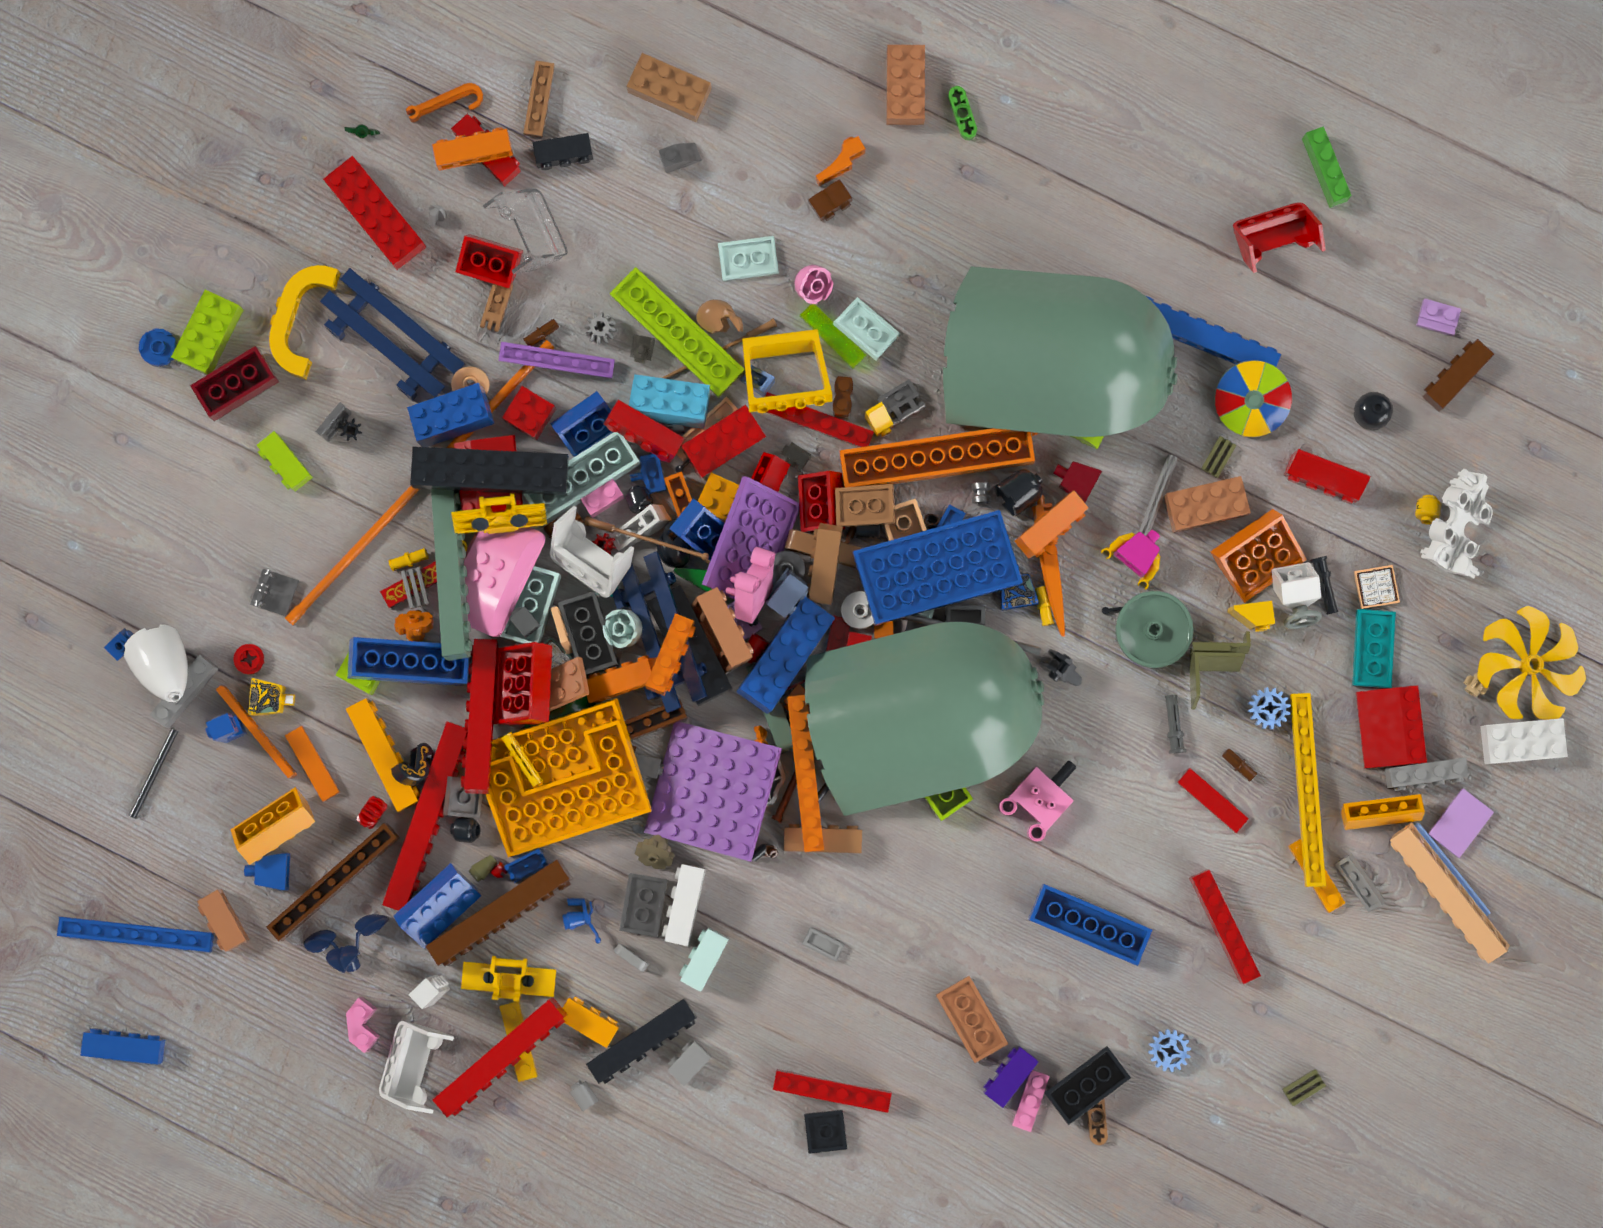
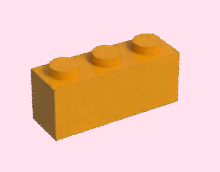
M576 996L574 998L569 997L563 1006L564 1011L568 1014L563 1018L566 1021L564 1023L607 1048L620 1026L616 1025L618 1021L610 1016L607 1018L601 1016L600 1010L593 1006L590 1008L583 1005L584 1001Z

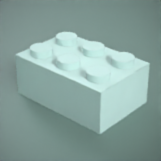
M708 928L707 931L703 929L698 938V941H700L698 948L693 947L688 957L691 959L689 965L685 964L679 974L682 977L680 981L701 992L730 938L711 928Z

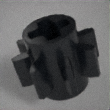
M355 418L351 422L344 419L346 424L339 426L344 431L340 436L346 435L347 441L350 440V437L357 441L356 435L362 434L358 430L361 423L356 425ZM348 425L356 427L353 435L345 432L348 429Z

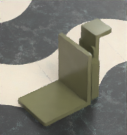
M1250 631L1245 632L1243 643L1192 642L1193 648H1190L1189 655L1191 709H1196L1200 698L1199 671L1239 672L1245 659V654H1248L1251 647Z

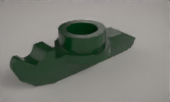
M359 124L356 127H344L346 132L355 133L359 138H365L368 134L371 136L380 134L379 130L368 128L363 124Z

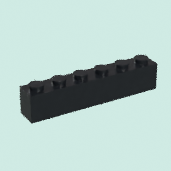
M683 998L589 1061L586 1066L598 1084L602 1081L606 1084L614 1079V1073L617 1071L623 1073L631 1067L629 1063L634 1060L639 1062L647 1056V1051L650 1049L655 1051L663 1046L662 1041L666 1038L672 1040L679 1035L678 1030L683 1027L687 1030L696 1024L694 1020L697 1016L687 1000Z

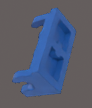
M537 849L504 867L509 873L511 881L517 883L542 870L549 864L542 850Z

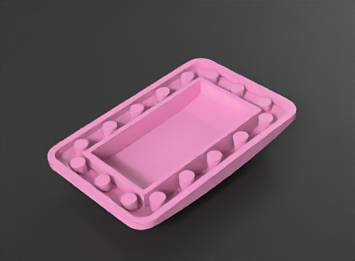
M523 527L518 528L519 530H515V532L494 534L484 533V531L475 532L467 548L466 558H464V565L467 569L465 584L468 586L466 601L470 607V613L467 615L471 628L492 637H498L502 634L545 543V535L539 530Z

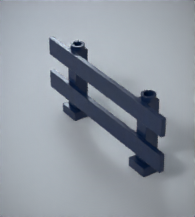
M349 268L340 280L357 295L347 305L333 292L328 291L320 300V303L334 313L337 318L333 322L328 319L324 324L325 328L342 341L346 336L344 330L349 326L407 374L409 378L405 382L400 380L396 386L410 400L413 401L417 397L416 390L419 386L434 398L437 397L445 386L431 375L434 369L441 363L451 373L455 374L465 366V363L450 351L451 348L442 341L440 343L383 296L373 282L368 283ZM368 303L429 353L420 365L359 315Z
M655 551L643 557L651 578L650 580L639 584L633 563H631V567L622 579L625 589H616L612 593L617 610L631 608L632 612L641 620L643 627L641 638L649 658H657L661 646L644 597L654 592L656 593L668 630L675 613L679 615L670 589V585L676 582V577L673 572L665 573L659 553ZM688 640L686 643L689 645L685 656L681 655L679 660L681 670L677 674L674 673L671 679L674 683L670 692L667 691L665 696L648 690L646 686L643 687L648 700L662 698L667 713L681 708L675 687L678 685L687 684L692 702L707 697L700 677L707 673V668L703 662L696 664Z

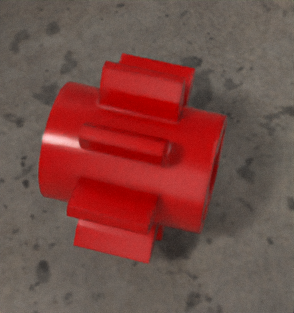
M604 533L603 537L600 534H596L597 539L592 542L611 555V550L616 549L613 543L615 538H609L608 533Z

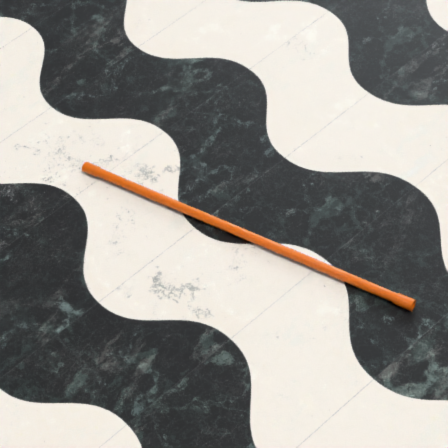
M546 340L539 348L553 350L555 347ZM522 366L490 400L491 413L535 367ZM474 431L456 437L446 448H454L455 443L466 441ZM410 486L300 604L293 608L285 619L294 625L420 489Z

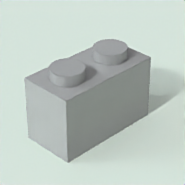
M696 1040L693 1043L689 1041L681 1049L684 1053L679 1058L675 1055L668 1063L670 1065L668 1071L683 1086L712 1058Z

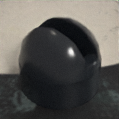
M935 514L925 515L924 524L926 529L930 530L938 526V516Z

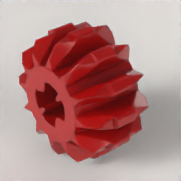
M370 797L358 814L357 821L363 827L373 829L386 811L387 804L379 797Z

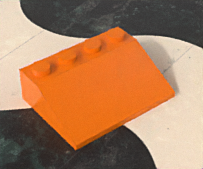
M1274 509L1210 551L1218 567L1244 603L1273 584L1272 569L1302 564L1307 560L1283 515Z

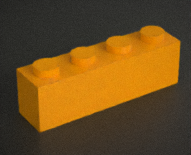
M1421 794L1344 803L1341 810L1345 830L1422 821L1425 813Z

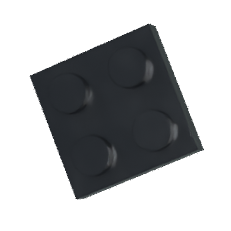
M843 1109L804 1114L808 1154L847 1149Z

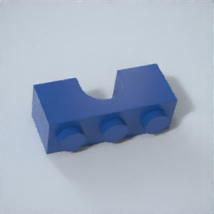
M226 713L206 722V733L213 741L228 743L247 734L244 724L237 715L232 716V714Z

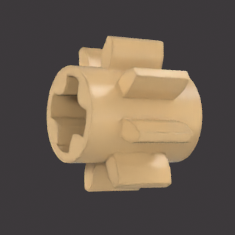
M1477 673L1474 676H1467L1463 684L1467 685L1464 690L1474 697H1477L1479 694L1482 696L1488 690L1479 682Z

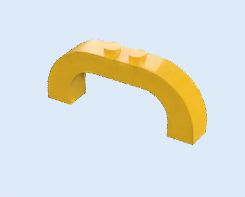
M316 265L304 268L293 275L285 285L281 297H278L276 314H273L271 317L269 344L272 355L284 370L300 379L307 380L312 362L308 358L293 354L289 348V335L303 295L308 290L315 287L336 290L341 275L340 271L336 268Z

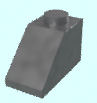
M695 143L674 144L659 150L666 173L702 161Z

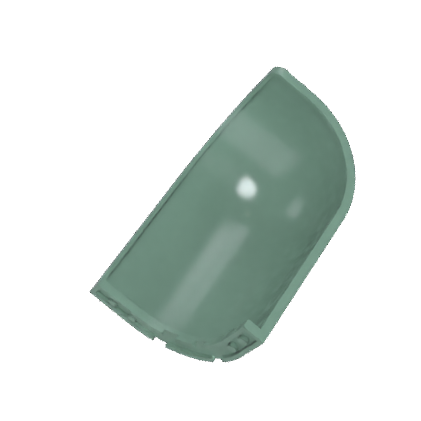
M971 266L954 299L956 308L955 312H950L944 347V356H947V367H943V389L947 424L1075 437L1106 436L1125 432L1148 422L1162 410L1169 395L1173 393V385L1177 383V373L1174 370L1177 366V357H1174V343L1169 325L1163 314L1151 300L1127 284L1095 276Z
M967 622L937 623L811 655L807 659L805 704L810 707V714H807L810 736L817 760L821 759L824 769H821L823 777L844 816L965 788L987 781L1007 770L1028 751L1037 737L1041 726L1042 705L1045 704L1042 695L1044 685L1041 680H1038L1036 667H1032L1026 653L1015 641L990 627Z

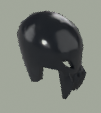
M676 519L666 524L665 530L658 540L691 550V546L678 535L673 540L669 536L672 531L669 528ZM657 544L660 559L668 567L682 568L689 562L691 554Z

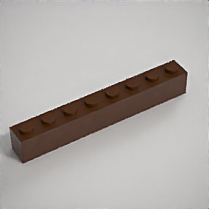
M383 823L267 925L266 928L278 942L284 941L400 839L398 834L388 823Z

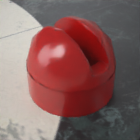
M500 861L490 873L500 879L503 878L501 873L507 874V871L504 867L505 865Z

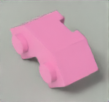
M359 997L346 1013L348 1037L353 1045L363 1053H366L380 1037V1035L366 1025V1022L377 1008L365 998Z

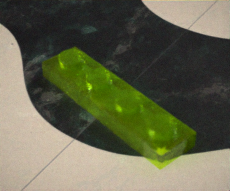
M810 304L800 314V318L813 330L818 329L819 336L852 369L867 356L850 338L833 325V321L816 304Z

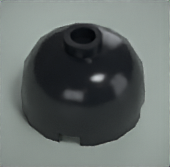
M1368 392L1362 395L1356 401L1354 407V418L1364 429L1379 430L1391 420L1393 414V405L1390 399L1379 392Z

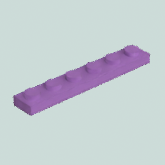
M501 342L498 361L612 379L615 359Z

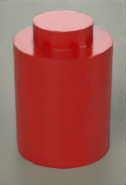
M752 633L747 641L754 652L752 653V658L748 661L751 664L752 662H757L769 644L766 639L756 633Z

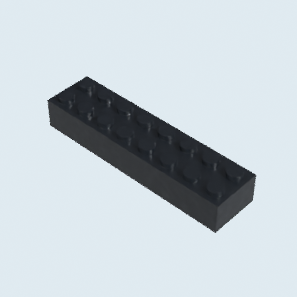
M413 446L410 485L416 489L567 496L568 454Z

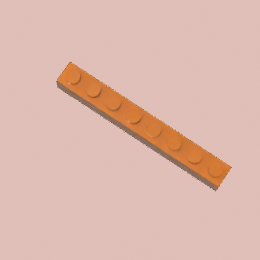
M805 695L787 697L804 851L824 850L813 747L807 720V714H809L808 705L805 704Z

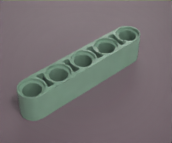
M755 664L746 667L748 673ZM779 700L773 710L768 714L764 712L776 746L782 748L781 754L793 750L791 728Z

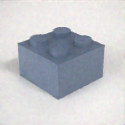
M787 568L773 586L766 604L784 618L787 615L791 616L797 608L795 604L798 600H803L808 594V585L803 579Z

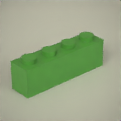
M1324 126L1305 133L1302 141L1329 208L1347 202L1352 195Z

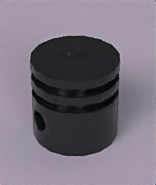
M880 524L856 527V538L870 539L872 537L874 539V537H877L879 539Z

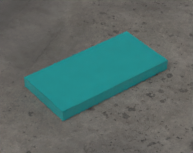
M1356 609L1352 686L1392 688L1396 612Z

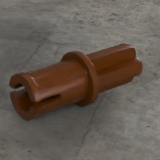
M551 319L540 328L536 327L537 330L523 338L527 346H534L541 340H546L545 337L557 330L559 325L555 319Z
M1230 748L1223 753L1222 757L1234 767V771H1238L1249 782L1257 775V772L1245 762L1246 760H1242Z

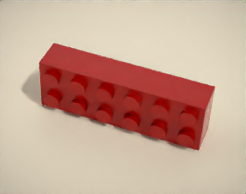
M353 155L323 178L328 187L396 270L400 269L426 248L424 242Z

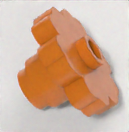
M411 610L407 614H399L395 618V631L399 635L406 634V638L409 641L422 642L425 633L433 629V616L429 612H422L421 610Z

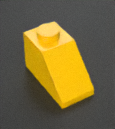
M882 402L865 412V420L872 431H874L876 437L880 435L884 437L892 432L893 422Z

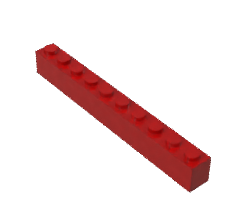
M446 721L430 767V773L426 778L384 897L383 906L399 911L412 899L414 891L417 892L421 883L418 880L420 873H424L426 869V856L432 852L434 844L431 842L433 836H437L440 825H438L439 819L444 817L448 776L458 777L459 770L457 768L459 762L462 763V759L466 754L463 743L464 738H467L468 731H465V727Z

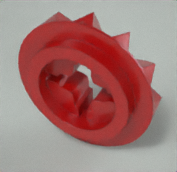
M244 644L234 654V665L238 671L244 674L258 672L265 663L261 648L254 644ZM248 654L252 657H257L252 660L251 665L249 662H242L247 658Z

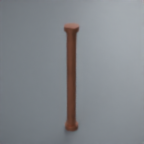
M796 771L793 773L775 815L771 817L780 823L783 821L781 818L797 785Z

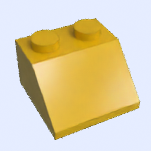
M1272 601L1233 605L1227 609L1231 616L1248 629H1255V632L1267 631V629H1270V626L1275 624Z

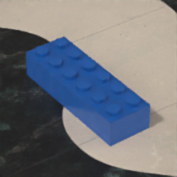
M807 597L803 600L799 599L795 605L797 606L791 616L788 615L736 691L766 714L770 713L835 619V617Z
M353 637L349 640L347 678L464 686L468 680L469 658L446 660L442 657L441 643Z
M1045 884L1041 885L1027 919L1136 966L1139 965L1152 933L1150 928Z

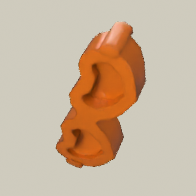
M761 725L755 726L754 731L757 739L754 741L768 744L765 740L767 738L765 728Z

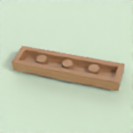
M535 62L523 132L526 136L543 138L555 68L554 63Z

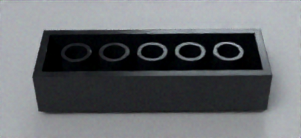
M681 585L671 589L679 615L694 621L696 629L693 637H689L688 641L696 664L703 662L707 668V673L700 676L707 697L696 701L697 705L701 706L732 690V686ZM655 597L646 603L665 639L668 628L658 599Z

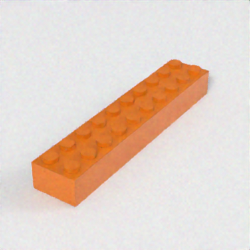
M996 428L839 451L844 488L899 484L1032 465L1035 462L1031 432Z

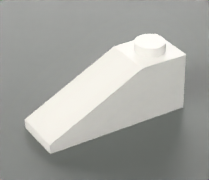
M650 504L619 529L649 537L672 520L663 505ZM616 531L610 535L611 538H615L614 544L618 552L642 540Z

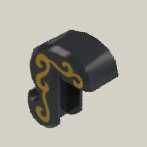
M420 743L410 751L409 766L400 763L391 768L395 780L403 785L414 786L426 779L430 773L428 761L433 758L431 746L427 743Z

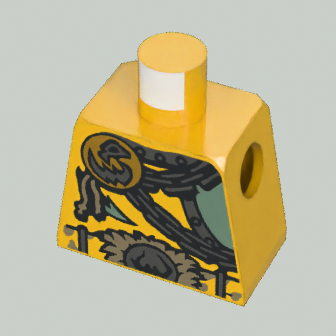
M252 678L248 715L259 716L283 713L284 705L294 706L295 694H285L286 688L283 685Z

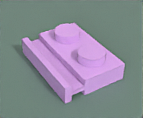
M1424 299L1416 326L1454 336L1461 309Z

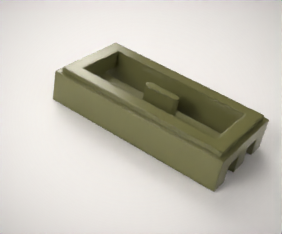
M1219 436L1201 470L1218 478L1237 445ZM1222 442L1224 445L1210 469L1206 468L1219 444ZM1229 446L1230 449L1217 472H1213L1225 449Z
M1313 1069L1282 1088L1291 1105L1295 1106L1326 1087L1317 1070ZM1313 1075L1315 1076V1079L1289 1094V1090ZM1319 1082V1085H1317L1316 1087L1307 1091L1294 1100L1292 1099L1294 1096L1298 1095L1302 1091Z

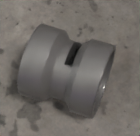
M990 483L972 484V491L974 492L972 497L973 504L991 503V496L988 493L991 490Z

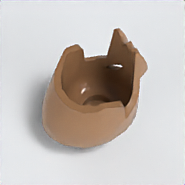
M713 299L706 301L699 307L696 314L697 322L706 331L712 334L727 332L730 328L727 320L729 318L738 332L740 330L743 332L741 318L736 316L732 306L727 302Z

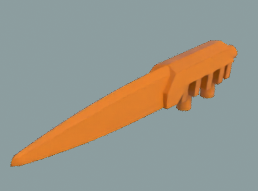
M1044 495L1037 501V505L1032 507L1034 523L1052 508V503L1045 504ZM1057 540L1051 546L1047 544L1044 547L1045 551L1039 557L1053 615L1061 636L1065 637L1063 596L1058 552L1055 546L1058 543Z

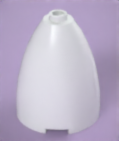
M159 625V628L149 630L143 628L133 634L124 645V658L135 677L157 697L168 702L180 700L187 684L188 665L184 645L178 631L168 625Z

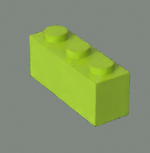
M275 431L257 444V447L260 449L258 454L264 461L266 459L269 460L272 464L269 466L276 475L280 474L283 480L281 482L288 490L291 488L296 492L313 478Z

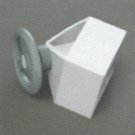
M1307 562L1272 569L1273 590L1282 604L1293 611V615L1284 620V626L1289 629H1300L1319 622L1322 614L1316 610H1308L1309 605L1321 598L1319 575L1312 565Z

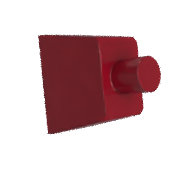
M1075 461L1071 463L1069 468L1058 464L1053 472L1054 475L1063 479L1059 488L1067 494L1075 491L1084 503H1086L1102 473L1099 469Z

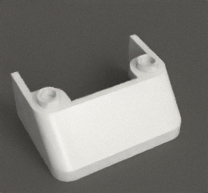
M573 506L554 523L550 557L560 567L601 596L607 598L615 591L631 567L634 547H629L624 553L618 552L614 557L585 537V526L575 520L577 507Z
M405 1021L399 1022L380 1083V1096L405 1109L433 1114V1109L424 1106L427 1093L420 1086L430 1049L436 1050L442 1045L443 1039L453 1041L454 1037L425 1026Z

